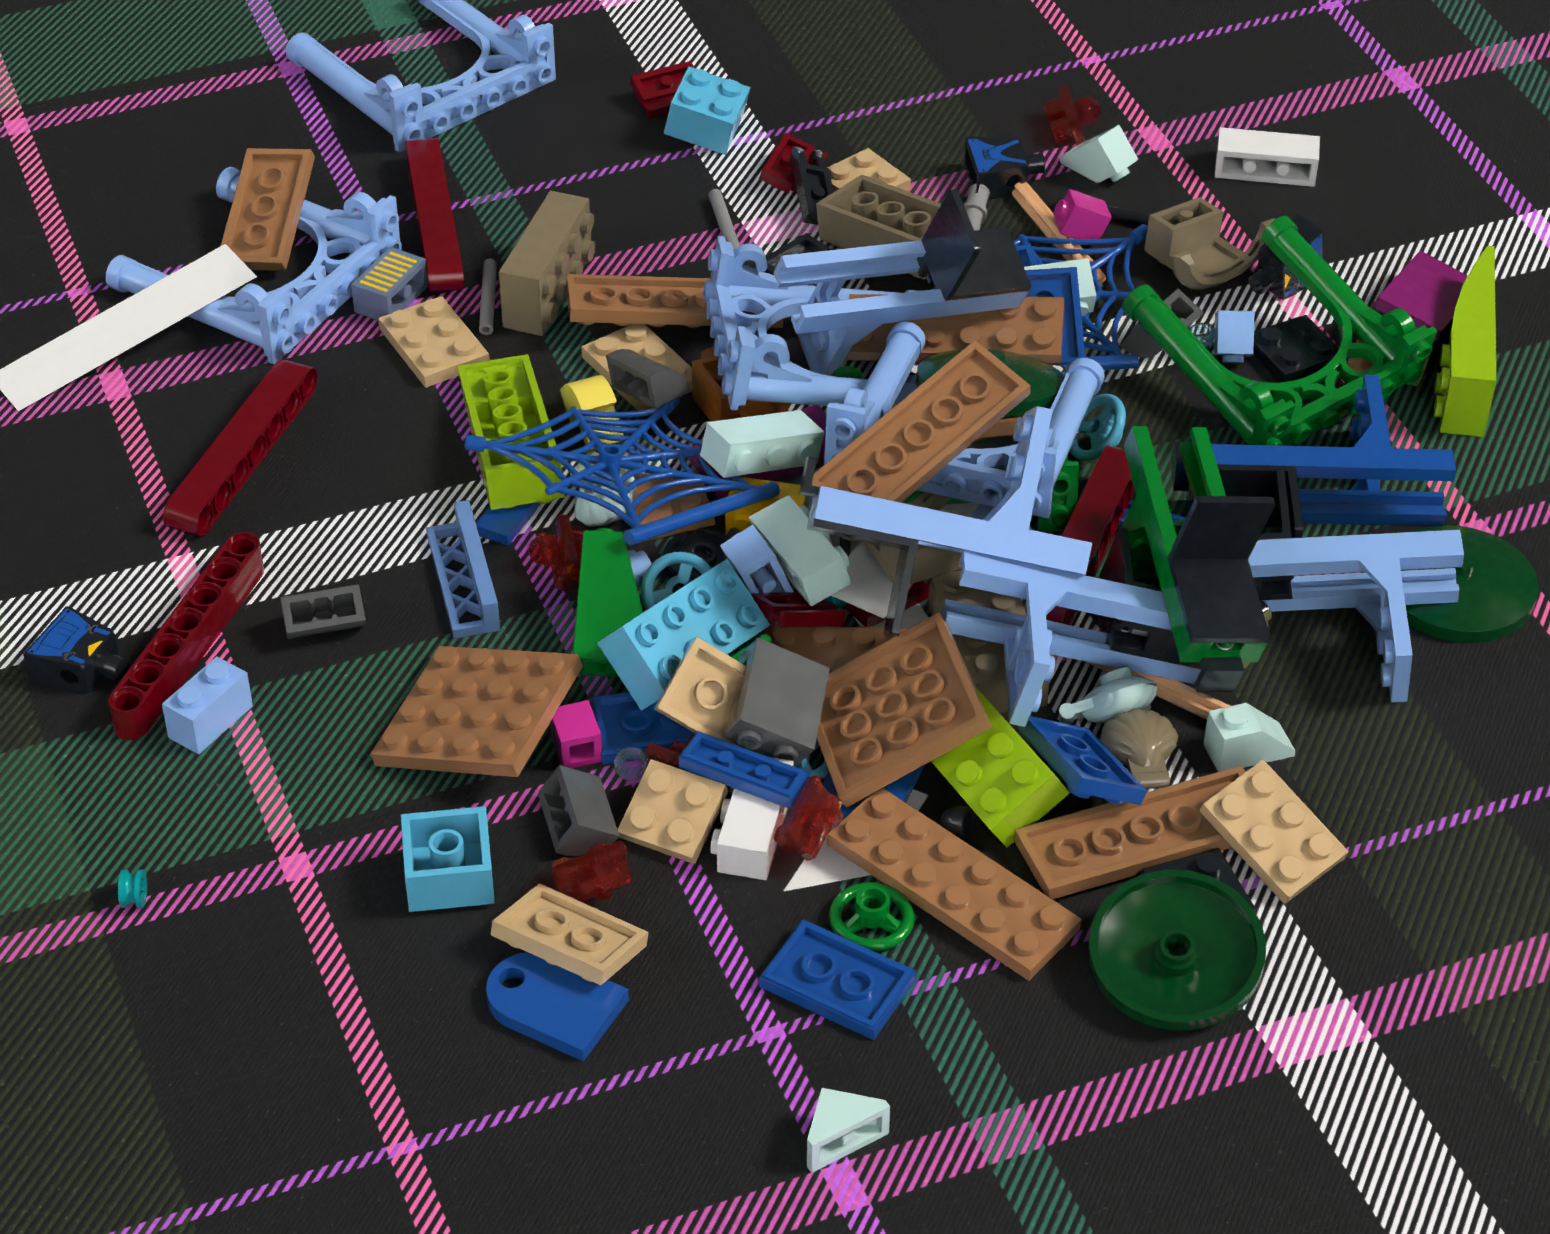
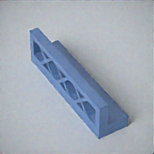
M470 501L454 502L456 522L426 527V532L453 638L456 639L500 631L498 601ZM459 537L452 547L437 541L440 538ZM452 560L465 564L458 573L446 568ZM459 585L473 590L465 599L452 593ZM466 611L481 618L478 621L459 624V618Z

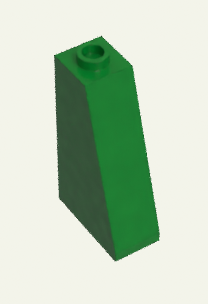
M598 528L594 531L584 530L573 654L579 655L583 665L578 675L619 677L597 642L642 614L643 611L623 532H615L609 528Z

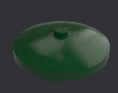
M964 349L944 351L923 359L917 367V388ZM987 349L1031 385L1030 395L1005 416H1024L1025 412L1036 406L1051 408L1065 378L1058 369L1046 362L1026 355Z
M1433 526L1413 531L1460 530L1464 559L1463 567H1449L1456 569V584L1459 585L1458 602L1406 605L1409 626L1426 635L1446 641L1480 643L1506 637L1520 629L1528 621L1533 613L1538 595V579L1528 559L1517 548L1493 534L1463 526Z
M1177 869L1160 870L1132 878L1116 888L1103 901L1092 922L1089 938V961L1093 976L1100 990L1121 1012L1136 1021L1155 1028L1186 1031L1202 1029L1220 1023L1233 1016L1248 1003L1257 990L1263 975L1266 942L1262 925L1255 911L1232 887L1216 878L1199 872Z

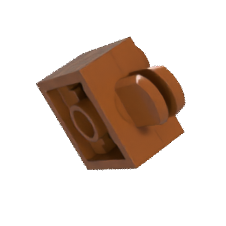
M714 347L705 349L701 352V359L692 361V398L710 422L788 411L789 403L746 400L745 406L739 405L738 410H730L728 396L722 394L723 376L718 375L719 357L714 356Z

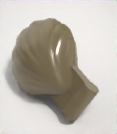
M1135 708L1128 712L1114 715L1103 725L1101 742L1121 763L1127 766L1128 771L1145 789L1170 786V777L1165 760L1176 748L1178 734L1169 719L1153 710Z

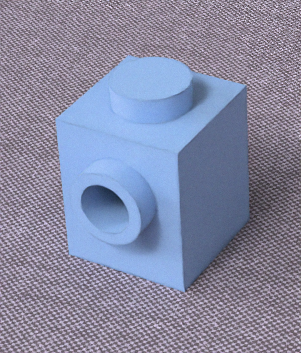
M1218 310L1215 313L1214 356H1222L1223 363H1244V357L1253 355L1255 311Z

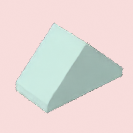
M822 1088L807 1138V1168L810 1172L813 1173L888 1135L890 1105L886 1100Z

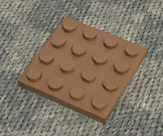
M940 612L829 673L817 740L838 796L846 808L992 728L951 631Z
M439 646L370 755L375 766L518 777L582 669L583 665L578 654Z

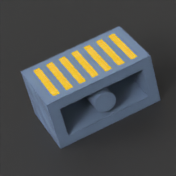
M389 247L351 284L354 312L378 320L379 317L407 308L428 287L426 259Z

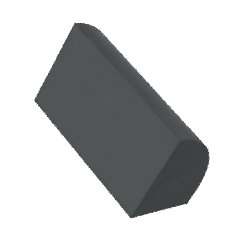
M1179 288L1164 300L1166 305L1187 328L1195 323L1204 313ZM1139 322L1121 344L1124 350L1130 354H1138V357L1142 358L1153 357L1163 350Z
M619 349L606 355L612 387L655 409L690 391L687 380L680 373L633 350Z
M359 584L280 597L287 639L366 626Z
M559 765L538 791L555 852L567 856H583L608 847L619 838V833L601 778Z

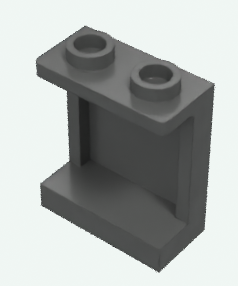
M757 637L739 658V662L744 664L746 669L734 721L726 728L724 737L737 742L739 746L745 749H754L773 758L794 761V766H797L815 749L830 668Z

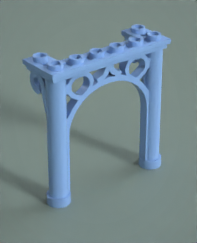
M417 0L421 5L434 12L474 41L482 51L479 59L470 69L454 79L437 85L421 88L420 84L415 83L403 87L400 80L392 74L377 80L375 84L363 77L307 33L294 35L286 47V56L298 67L306 68L392 134L395 150L399 153L406 150L405 141L432 138L556 80L552 24H541L535 27L528 16L520 15L511 19L508 29H504L464 0ZM504 69L497 73L487 72L488 70Z
M228 167L222 171L216 184V193L220 199L230 203L233 202L241 170ZM356 192L345 201L344 210H330L304 199L297 228L309 234L318 245L317 254L311 265L296 279L280 288L266 292L260 286L249 283L238 291L235 297L222 296L190 314L188 317L263 348L264 355L268 357V362L275 364L352 297L351 284L373 264L376 258H379L389 247L401 250L396 197L390 195L376 203L368 194ZM340 253H350L349 257L342 260L329 258ZM118 255L110 262L105 278L110 288L123 293L129 291L136 294L168 275L138 263L134 259Z
M718 236L716 248L709 251L708 270L712 272L710 281L705 280L703 302H707L706 317L707 320H711L710 337L715 338L714 356L719 357L718 375L723 376L722 394L728 396L730 410H738L739 405L745 406L746 400L828 406L829 403L835 404V402L844 404L847 392L851 387L863 390L868 379L823 375L789 361L790 355L785 340L778 335L767 334V330L777 321L790 317L793 314H800L798 310L800 305L808 303L816 286L800 285L779 288L775 276L764 272L767 269V261L764 251L759 246L743 244L733 250L732 242H726L725 236ZM747 260H752L755 262L756 269L745 266L743 263ZM841 288L838 296L840 300H848L849 294L891 295L899 293ZM906 290L905 293L916 292V290ZM742 311L752 312V313H755L756 315L746 314V313H743ZM905 382L894 404H899L917 389L916 383Z
M911 322L895 324L887 336L886 348L863 390L851 387L847 392L844 404L836 402L835 404H828L824 465L892 409L897 396L925 345L924 332L916 324ZM1079 358L1070 364L1050 408L1053 409L1032 515L1049 518L1053 486L1091 399L1099 392L1105 378L1104 370L1099 363L1092 359ZM1018 444L988 449L966 448L917 490L994 507L1009 491L1011 481L1005 480V470L991 467L1003 465L1007 468L1010 456L1015 457L1017 454Z

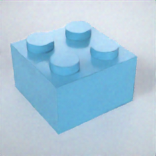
M689 66L671 102L664 134L726 155L743 118L751 87Z
M486 806L401 814L404 871L409 912L495 904Z

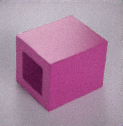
M1068 189L1064 199L1059 200L1054 209V219L1060 234L1074 239H1100L1112 218L1104 200Z
M589 700L559 706L550 721L551 738L561 766L573 769L602 762L601 732Z

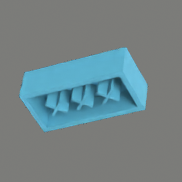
M725 559L597 642V644L642 711L660 699L695 637L728 654L770 626V624L728 559Z

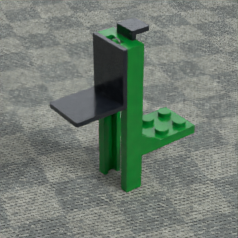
M1132 426L1125 441L1124 450L1136 497L1122 528L1128 529L1134 581L1159 580L1180 662H1200L1201 671L1194 683L1196 692H1233L1245 671L1242 662H1258L1270 640V634L1248 558L1275 507L1273 497L1226 496L1207 427H1191L1190 436L1192 442H1181L1179 450L1194 502L1185 520H1172L1148 427Z

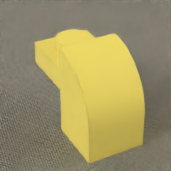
M603 375L565 384L560 389L566 411H569L574 406L581 410L616 412L614 404L617 402L615 395ZM573 416L569 417L570 423L575 421ZM600 418V419L619 420L618 418ZM593 430L610 435H623V433ZM587 436L583 438L585 445L590 442ZM598 438V439H599L601 442H603V443H608V444H620V443H623L622 441H610V440H605V439H600V438ZM595 447L590 449L588 452L595 451Z

